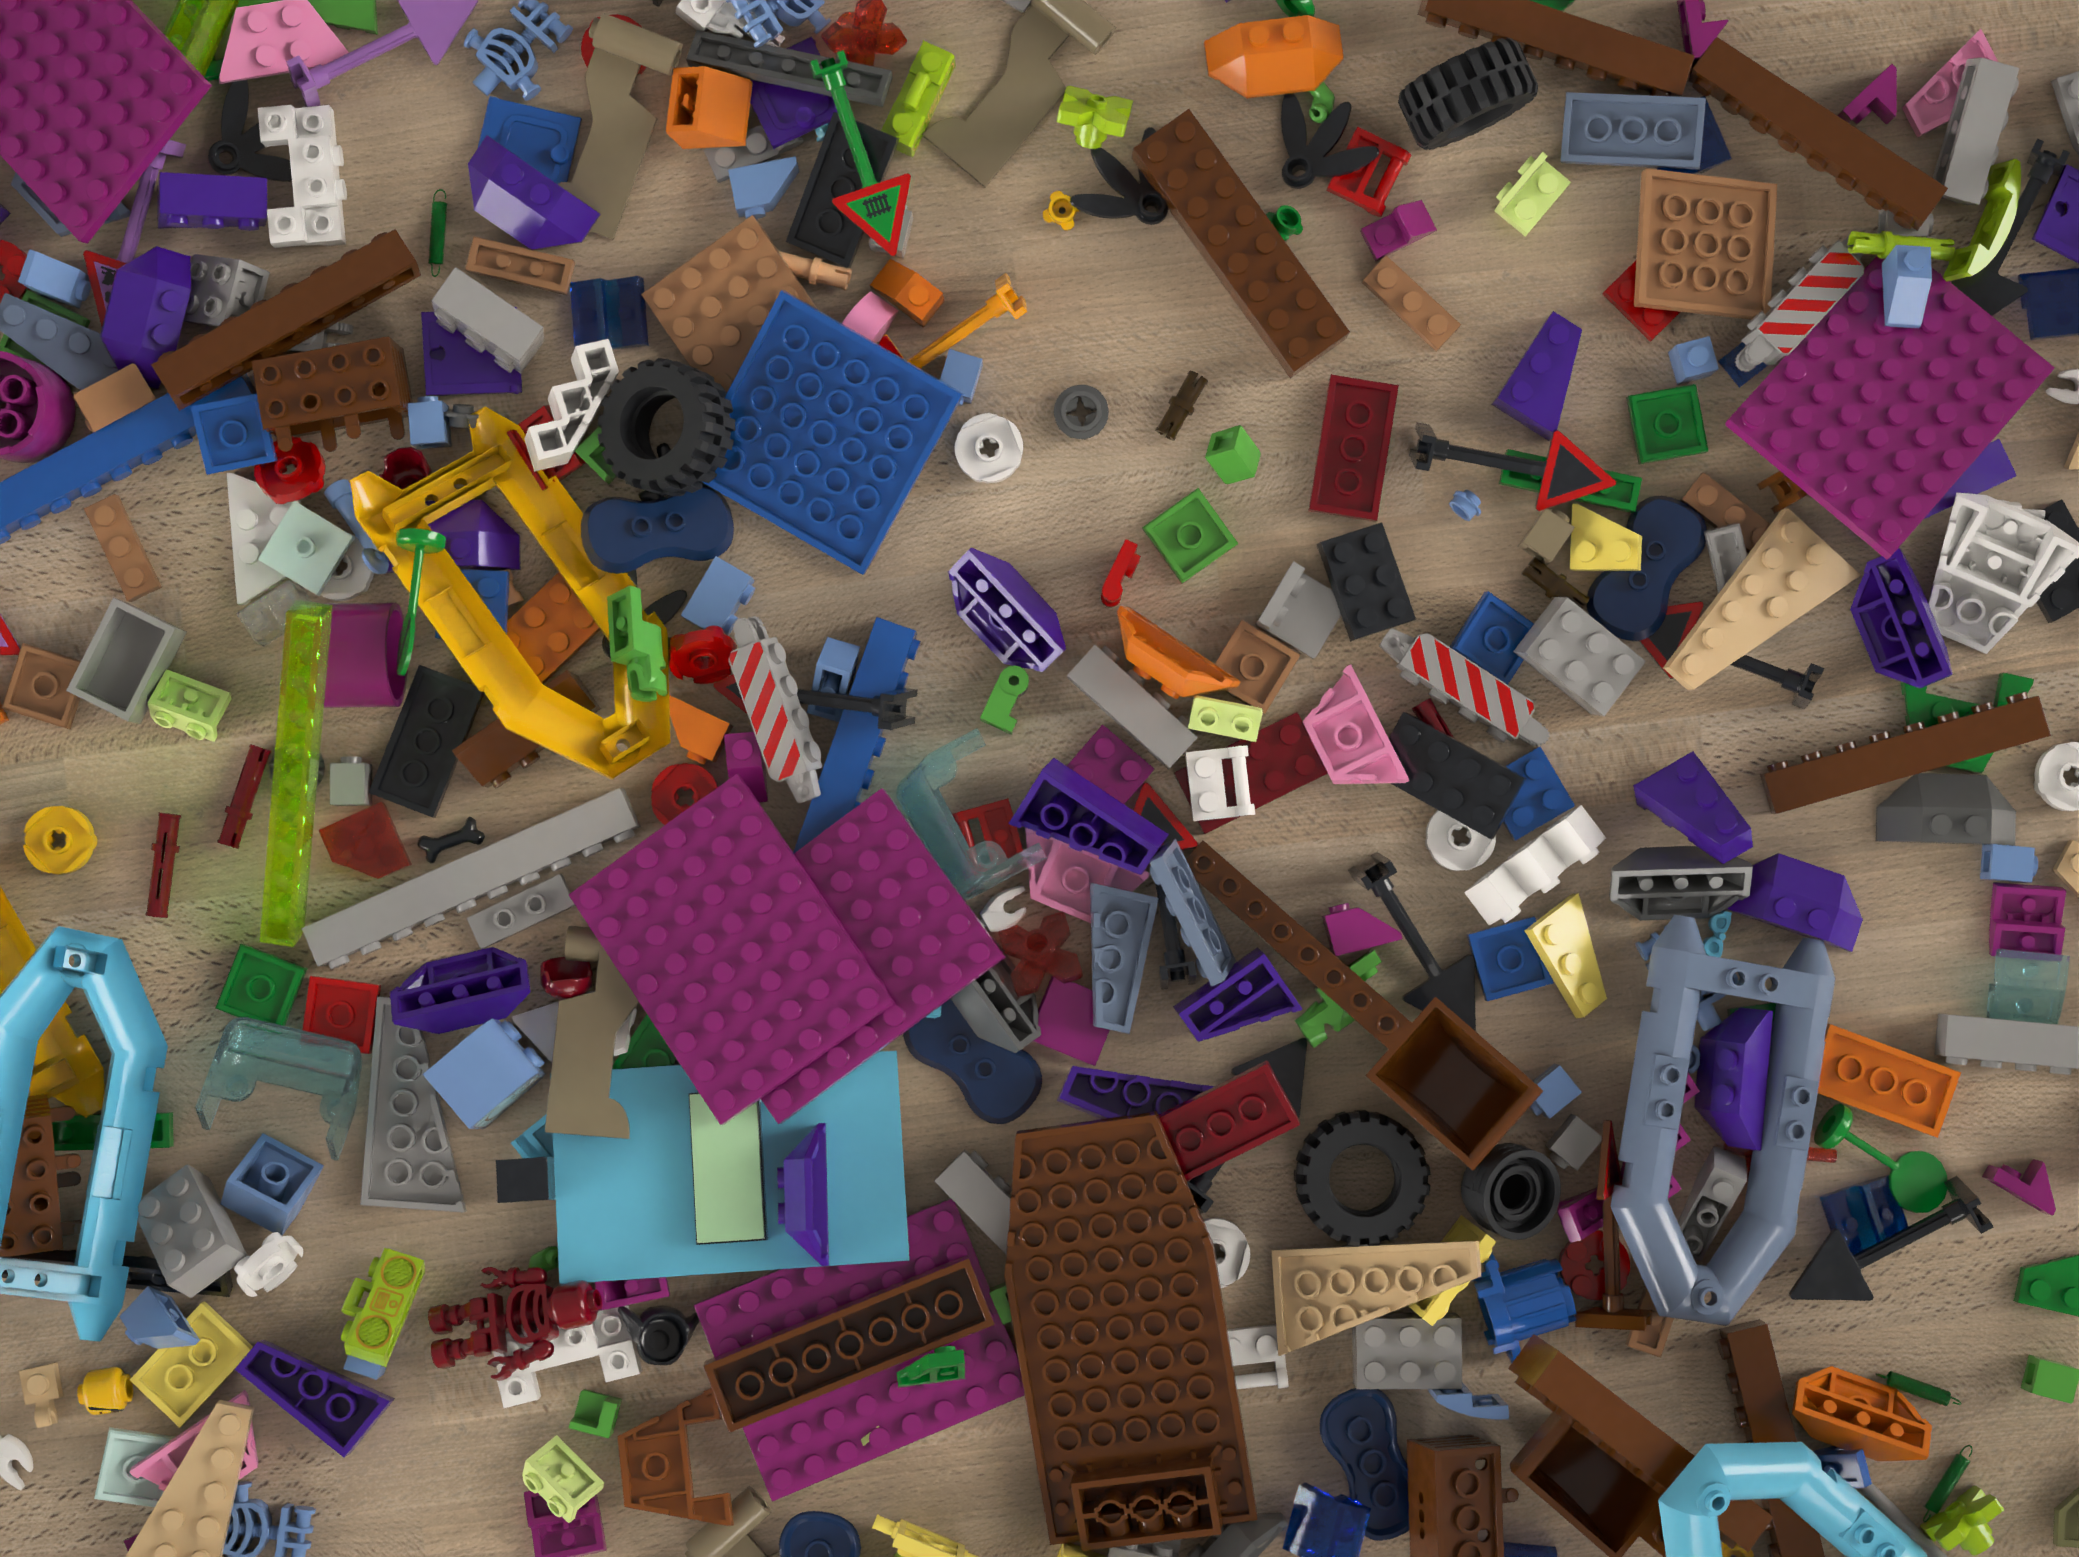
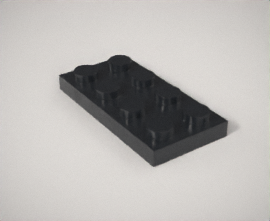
M834 112L786 242L846 268H851L864 231L834 206L832 199L862 189L863 185L838 112ZM855 120L875 180L878 183L883 182L900 138Z
M419 665L369 793L436 818L458 762V758L452 750L466 741L484 692L479 691L474 685Z
M1403 712L1389 740L1410 781L1390 784L1487 838L1494 839L1526 777L1413 715Z

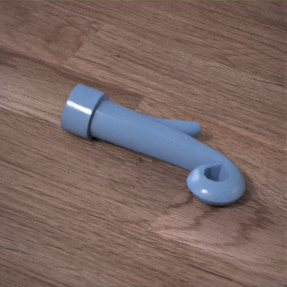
M347 479L332 483L326 488L324 495L332 508L340 512L363 546L362 558L365 565L373 573L379 575L386 574L389 567L388 557L384 552L378 551L355 518L351 484Z

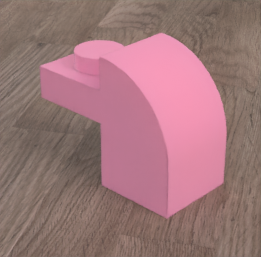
M870 291L853 307L842 324L877 343L888 331L898 310Z

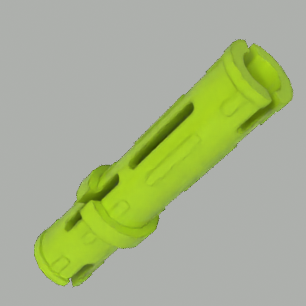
M1852 231L1847 245H1850L1848 247L1849 253L1873 254L1881 259H1886L1896 245L1931 247V259L1951 261L1955 252V247H1948L1955 244L1953 239L1893 235L1891 231H1881L1880 234Z

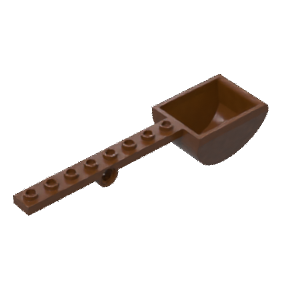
M1204 840L1186 858L1199 884L1388 1049L1365 1076L1472 1171L1475 1170L1502 1137L1543 1093V1090L1437 997L1427 1005L1413 1022L1409 1021Z
M1552 1412L1510 1462L1511 1472L1607 1556L1622 1557L1640 1536L1660 1555L1666 1557L1658 1502L1661 1495L1627 1470L1617 1460L1601 1450L1595 1443L1575 1430L1565 1420Z

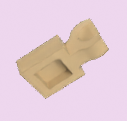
M58 1362L20 1370L19 1375L25 1405L34 1403L36 1405L34 1412L36 1427L41 1428L58 1423L54 1399L64 1397Z

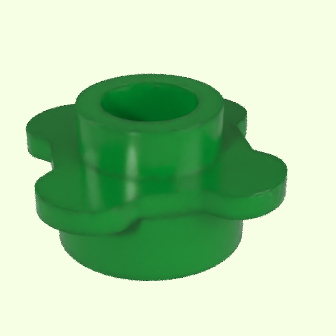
M1280 206L1276 212H1268L1266 214L1284 241H1287L1289 236L1293 234L1299 235L1303 230L1301 216L1291 206Z

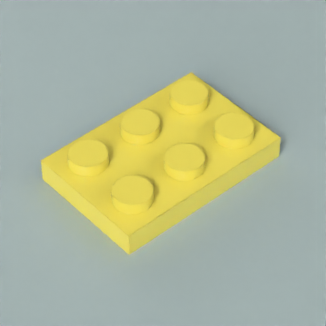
M1462 1215L1441 1241H1479L1481 1263L1489 1258L1492 1247L1496 1243L1493 1238ZM1469 1282L1408 1306L1433 1326L1437 1320L1446 1315L1452 1300L1458 1292L1468 1286Z
M205 1301L200 1303L186 1318L200 1341L193 1346L158 1349L130 1379L179 1428L184 1426L224 1383L253 1348L245 1338Z

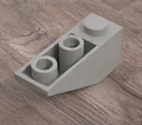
M1713 1146L1697 1175L1678 1221L1693 1258L1699 1261L1702 1260L1747 1182L1746 1159Z

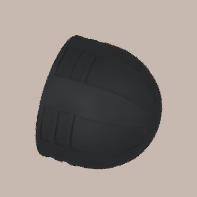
M1503 1143L1495 1145L1474 1171L1467 1166L1461 1181V1195L1467 1210L1480 1226L1511 1240H1523L1538 1234L1552 1220L1560 1201L1561 1183L1555 1165L1544 1154L1515 1143Z

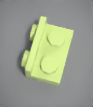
M1544 152L1537 159L1530 156L1518 170V173L1522 176L1516 184L1513 185L1508 182L1496 196V199L1500 202L1494 211L1525 237L1571 183L1545 161L1548 156Z
M166 669L147 703L150 716L158 725L165 728L175 727L183 730L197 740L205 738L215 742L218 736L216 727L231 701V693Z
M1197 695L1192 700L1188 729L1256 742L1263 710L1259 707Z
M557 1435L525 1461L522 1473L523 1481L527 1488L533 1493L538 1492L547 1501L551 1512L557 1517L562 1516L568 1523L575 1519L579 1508L603 1489L605 1483Z

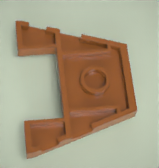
M712 1388L691 1400H686L677 1405L676 1408L617 1436L624 1507L724 1526H734L730 1493L694 1498L687 1425L722 1420V1413Z

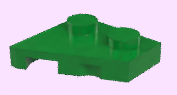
M2079 1254L2051 1259L2042 1264L2035 1263L2020 1267L2013 1301L2079 1317Z
M955 1346L936 1348L934 1350L935 1353L927 1354L897 1372L898 1388L965 1379L963 1349L956 1350Z

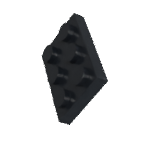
M2062 499L2042 509L2045 510L2044 520L2051 522L2079 542V528ZM2075 558L2067 566L2066 572L2056 582L2053 581L2042 592L2040 599L2037 601L2048 623H2052L2079 608V558Z
M1382 522L1317 544L1350 642L1416 620Z

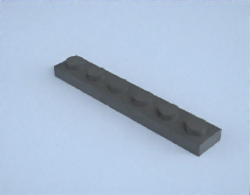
M696 30L686 58L689 67L706 66L751 80L832 96L830 91L827 92L822 78L814 79L809 66L810 61L817 59L820 69H823L821 61L829 59V57L766 44L755 48L753 45L755 42ZM848 61L847 68L842 70L847 84L844 86L848 100L883 107L893 79L891 70Z

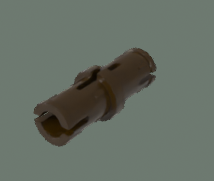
M1191 370L1187 373L1188 375L1177 395L1170 398L1168 402L1170 407L1159 426L1155 429L1156 432L1163 435L1171 424L1172 426L1165 438L1175 441L1187 416L1193 414L1195 410L1193 405L1208 383V380L1201 376L1193 388L1192 384L1198 373Z
M1534 557L1528 564L1529 566L1522 572L1523 576L1528 577L1546 591L1545 595L1550 599L1552 597H1568L1581 609L1590 600V597L1585 596L1566 581L1567 577L1562 573L1560 575L1556 574L1539 561L1537 557Z

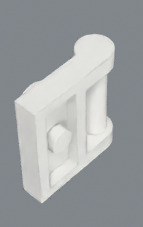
M1247 745L1185 753L1193 822L1255 815V806L1250 802L1245 758L1249 756ZM1232 758L1237 806L1227 807L1221 759Z
M1276 1324L1228 1329L1234 1366L1273 1361L1275 1363V1371L1235 1376L1237 1389L1277 1385L1278 1389L1289 1387L1285 1354L1278 1356Z

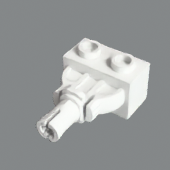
M681 0L677 5L675 14L696 30L705 32L708 29L717 34H730L737 39H742L745 35L753 39L750 32L745 33L743 27L748 24L745 18L736 19L734 14L737 11L731 2L727 3L726 0ZM754 12L751 13L754 19L758 18ZM779 34L777 38L769 40L765 44L780 47L785 37Z

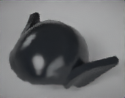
M665 1305L649 1307L641 1315L632 1312L625 1306H621L617 1310L630 1336L637 1344L640 1358L645 1363L651 1365L665 1366L675 1363L683 1354L695 1328L700 1322L696 1312L689 1317H685L677 1308Z

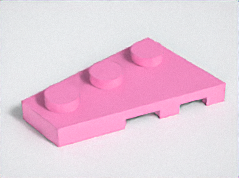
M1981 29L1902 107L1917 138L1949 122L1967 59L1982 57L1998 62Z

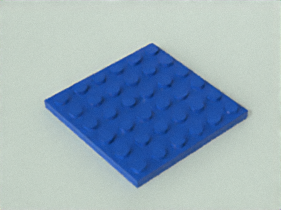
M781 290L724 397L731 401L733 412L729 415L730 418L735 419V431H731L730 439L734 440L732 450L727 449L725 458L728 460L723 469L718 467L715 470L717 476L710 483H703L864 575L964 394L790 293Z

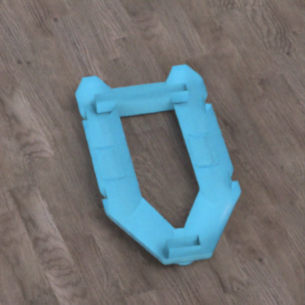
M58 926L52 930L0 995V1246L38 1040L75 987L83 988L112 1055L100 1122L96 1133L74 1266L0 1257V1294L67 1301L79 1339L100 1342L123 1307L129 1267L122 1266L126 1242H134L139 1215L138 1205L143 1192L160 1092L153 1091L156 1068H164L168 1045L122 939ZM71 955L74 957V964L72 967L69 964V957ZM5 1270H7L8 1277L6 1281L3 1282L2 1273ZM37 1274H39L41 1280L40 1283L36 1286L35 1277Z
M1803 1442L1705 1444L1658 1500L1666 1557H1723L1718 1515H1721L1728 1508L1730 1501L1758 1499L1782 1500L1846 1557H1927L1925 1551L1837 1472L1831 1468L1826 1474L1822 1470L1821 1460Z

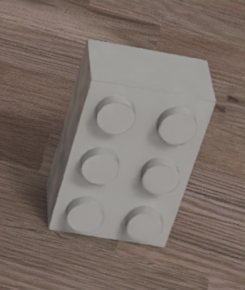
M456 267L431 300L434 315L438 318L436 322L441 327L451 333H454L455 330L459 331L467 337L465 342L480 353L487 350L496 357L494 362L510 373L515 369L522 374L544 342L543 326Z
M113 597L66 691L128 722L141 724L149 708L147 702L165 670L169 669L187 632L128 602Z
M1554 597L1513 651L1588 713L1598 716L1606 715L1646 662L1568 597Z
M185 1165L141 1198L138 1205V1222L168 1286L192 1298L236 1266L242 1258L248 1256L224 1206L221 1205V1200L210 1178L190 1165Z
M1388 1313L1353 1327L1352 1360L1354 1386L1356 1389H1462V1318L1457 1313H1446L1443 1318L1437 1320L1432 1326L1417 1313Z

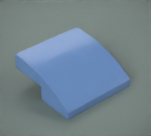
M1463 1382L1462 1389H1428V1392L1437 1403L1458 1413L1483 1419H1509L1508 1404L1498 1394L1472 1395Z

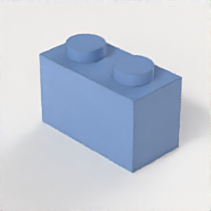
M715 556L681 616L703 630L708 626L714 625L721 627L724 633L729 635L733 630V624L738 620L735 613L741 604L746 606L755 592L756 588L752 586L755 580L748 574Z

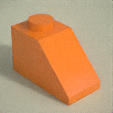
M892 259L886 263L870 284L872 289L923 328L944 303V295L939 289L917 272Z
M669 695L670 718L680 746L689 750L686 757L703 765L706 764L707 759L716 763L725 744L724 734H730L733 725Z

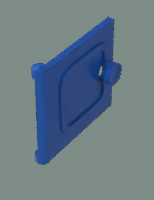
M489 96L478 147L486 135H488L555 183L568 182L582 118Z

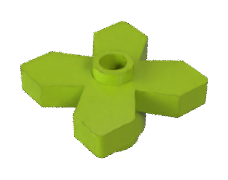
M1068 85L1064 93L1063 102H1061L1056 122L1074 126L1073 133L1076 136L1075 142L1078 145L1089 149H1098L1102 146V142L1107 139L1108 134L1124 137L1133 100L1117 96L1104 97L1092 94L1087 89Z
M1974 1485L1960 1495L1955 1502L1947 1506L1943 1512L1933 1515L1927 1522L1922 1523L1920 1528L1933 1542L1937 1540L1946 1551L1952 1550L1959 1544L1963 1550H1968L1971 1555H1978L1986 1551L1994 1543L1995 1539L1991 1535L1992 1529L1987 1522L2003 1512L2004 1508L1996 1497L1991 1494L1985 1495L1981 1488Z

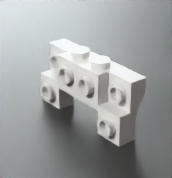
M293 105L257 108L261 143L265 147L289 145L294 207L267 209L270 244L274 248L346 244L342 200L347 199V190L344 179H340L339 166L344 165V158L341 146L336 143L333 109L330 105L294 108Z
M619 1307L602 1311L598 1310L596 1320L588 1326L570 1330H563L558 1326L559 1337L549 1341L554 1345V1353L550 1358L543 1361L536 1360L530 1363L529 1368L524 1370L518 1368L507 1379L497 1380L503 1408L535 1401L541 1397L535 1371L598 1355L605 1382L640 1374L642 1366L637 1345L617 1311ZM521 1328L524 1336L528 1337L524 1328ZM508 1331L506 1332L507 1353L500 1354L493 1351L494 1357L512 1356L513 1352L519 1348L526 1350L531 1347L517 1343ZM498 1364V1365H497V1370H498V1372H497L495 1375H497L498 1373H500L502 1367L505 1366V1365H503V1364Z

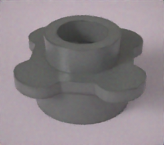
M453 404V409H448V412H444V416L449 417V426L470 428V424L471 428H475L479 417L478 414H472L476 411H474V406L469 404Z

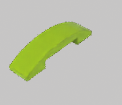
M2018 159L2001 162L1990 167L1987 177L1989 186L1984 197L1988 202L1969 246L1955 249L1954 256L1943 276L1946 282L1970 277L1978 273L1989 264L2004 244L2014 222L2020 198L2021 162Z

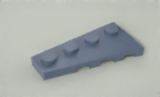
M4 294L0 303V331L80 391L118 371L100 338V333L10 294Z
M1090 883L1093 1026L1130 1034L1159 898Z

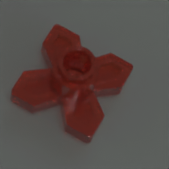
M859 0L856 3L855 12L843 13L837 22L835 21L821 34L822 39L833 53L837 54V52L844 50L847 61L873 67L875 53L894 55L907 43L906 37L898 26L893 22L883 23L888 9L882 0Z
M1064 912L1045 916L1039 929L1029 932L1019 925L999 931L1004 953L1021 960L1010 974L1018 997L1037 992L1046 972L1064 984L1083 977L1077 954L1061 949L1062 945L1071 935Z

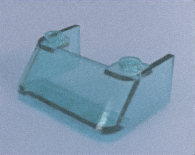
M978 728L929 753L900 781L896 791L897 798L914 831L965 901L1046 859V855L1039 843L1009 859L1001 846L993 841H983L970 848L947 806L939 788L947 785L955 778L957 774L956 761L986 746Z
M248 1017L235 1018L224 1029L195 1106L202 1128L210 1130L221 1099L232 1102L247 1099L253 1093L257 1080L323 1096L320 1103V1114L323 1120L330 1124L326 1142L331 1159L338 1161L356 1110L362 1069L360 1049L354 1043Z

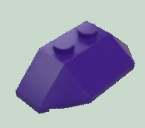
M486 135L468 162L474 210L531 250L582 243L601 215L488 135Z
M155 246L116 269L100 338L118 371L130 364H136L148 386L154 389L159 388L161 380L151 364L157 362L158 358L164 353L176 351L191 292L190 256Z
M470 500L428 524L432 531L446 537L445 549L460 570H521L520 535L483 500ZM426 501L425 503L426 505L430 506L434 504L435 501ZM388 559L389 567L386 573H394L392 569L394 566Z
M970 548L948 571L949 579L952 580V593L957 615L1003 664L1043 672L1066 650L1057 613L1010 563Z
M1898 548L1888 560L1880 556L1868 561L1850 610L1875 672L1919 689L1952 676L1953 672L1947 647L1923 589L1901 548Z
M1780 853L1752 865L1750 896L1743 900H1737L1725 909L1811 939L1823 940L1825 944L1849 952L1853 951L1863 921L1844 875Z
M494 947L426 962L412 973L400 987L397 986L390 992L392 1022L394 1025L442 1034L484 1024L491 1019H505L531 992L528 964L525 959L517 958Z
M1739 1008L1700 1038V1066L1697 1069L1696 1086L1700 1092L1695 1095L1694 1107L1727 1146L1761 1151L1773 1011Z
M818 1123L784 1159V1167H777L778 1189L784 1188L785 1203H778V1224H785V1231L821 1266H829L826 1123Z

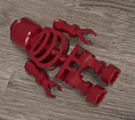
M493 1267L484 1268L481 1270L484 1274H493L498 1278L493 1279L490 1284L481 1283L480 1286L492 1291L499 1290L507 1285L509 1288H514L507 1300L506 1313L504 1314L503 1296L494 1292L488 1293L487 1298L477 1297L470 1299L468 1303L461 1306L459 1304L452 1306L441 1304L430 1307L428 1321L431 1330L435 1334L444 1335L452 1333V1325H462L464 1321L477 1325V1330L470 1333V1338L464 1340L462 1338L455 1340L444 1338L433 1341L431 1344V1357L437 1368L447 1369L456 1366L455 1359L462 1360L467 1355L484 1357L491 1355L492 1351L500 1354L507 1353L505 1329L508 1328L510 1335L517 1343L531 1348L526 1350L519 1348L513 1352L512 1356H498L488 1361L487 1364L495 1368L498 1364L505 1365L500 1373L490 1377L498 1381L505 1380L516 1369H527L530 1363L536 1360L543 1361L553 1355L554 1345L549 1341L559 1337L558 1326L563 1330H570L593 1324L597 1318L598 1310L602 1308L601 1295L597 1289L593 1290L592 1286L585 1280L558 1285L555 1288L544 1284L548 1278L547 1272L539 1267H532L521 1271L518 1267H511L508 1271L498 1270ZM489 1323L490 1327L485 1328L484 1324ZM521 1325H523V1328L527 1333L528 1337L524 1336L521 1329Z

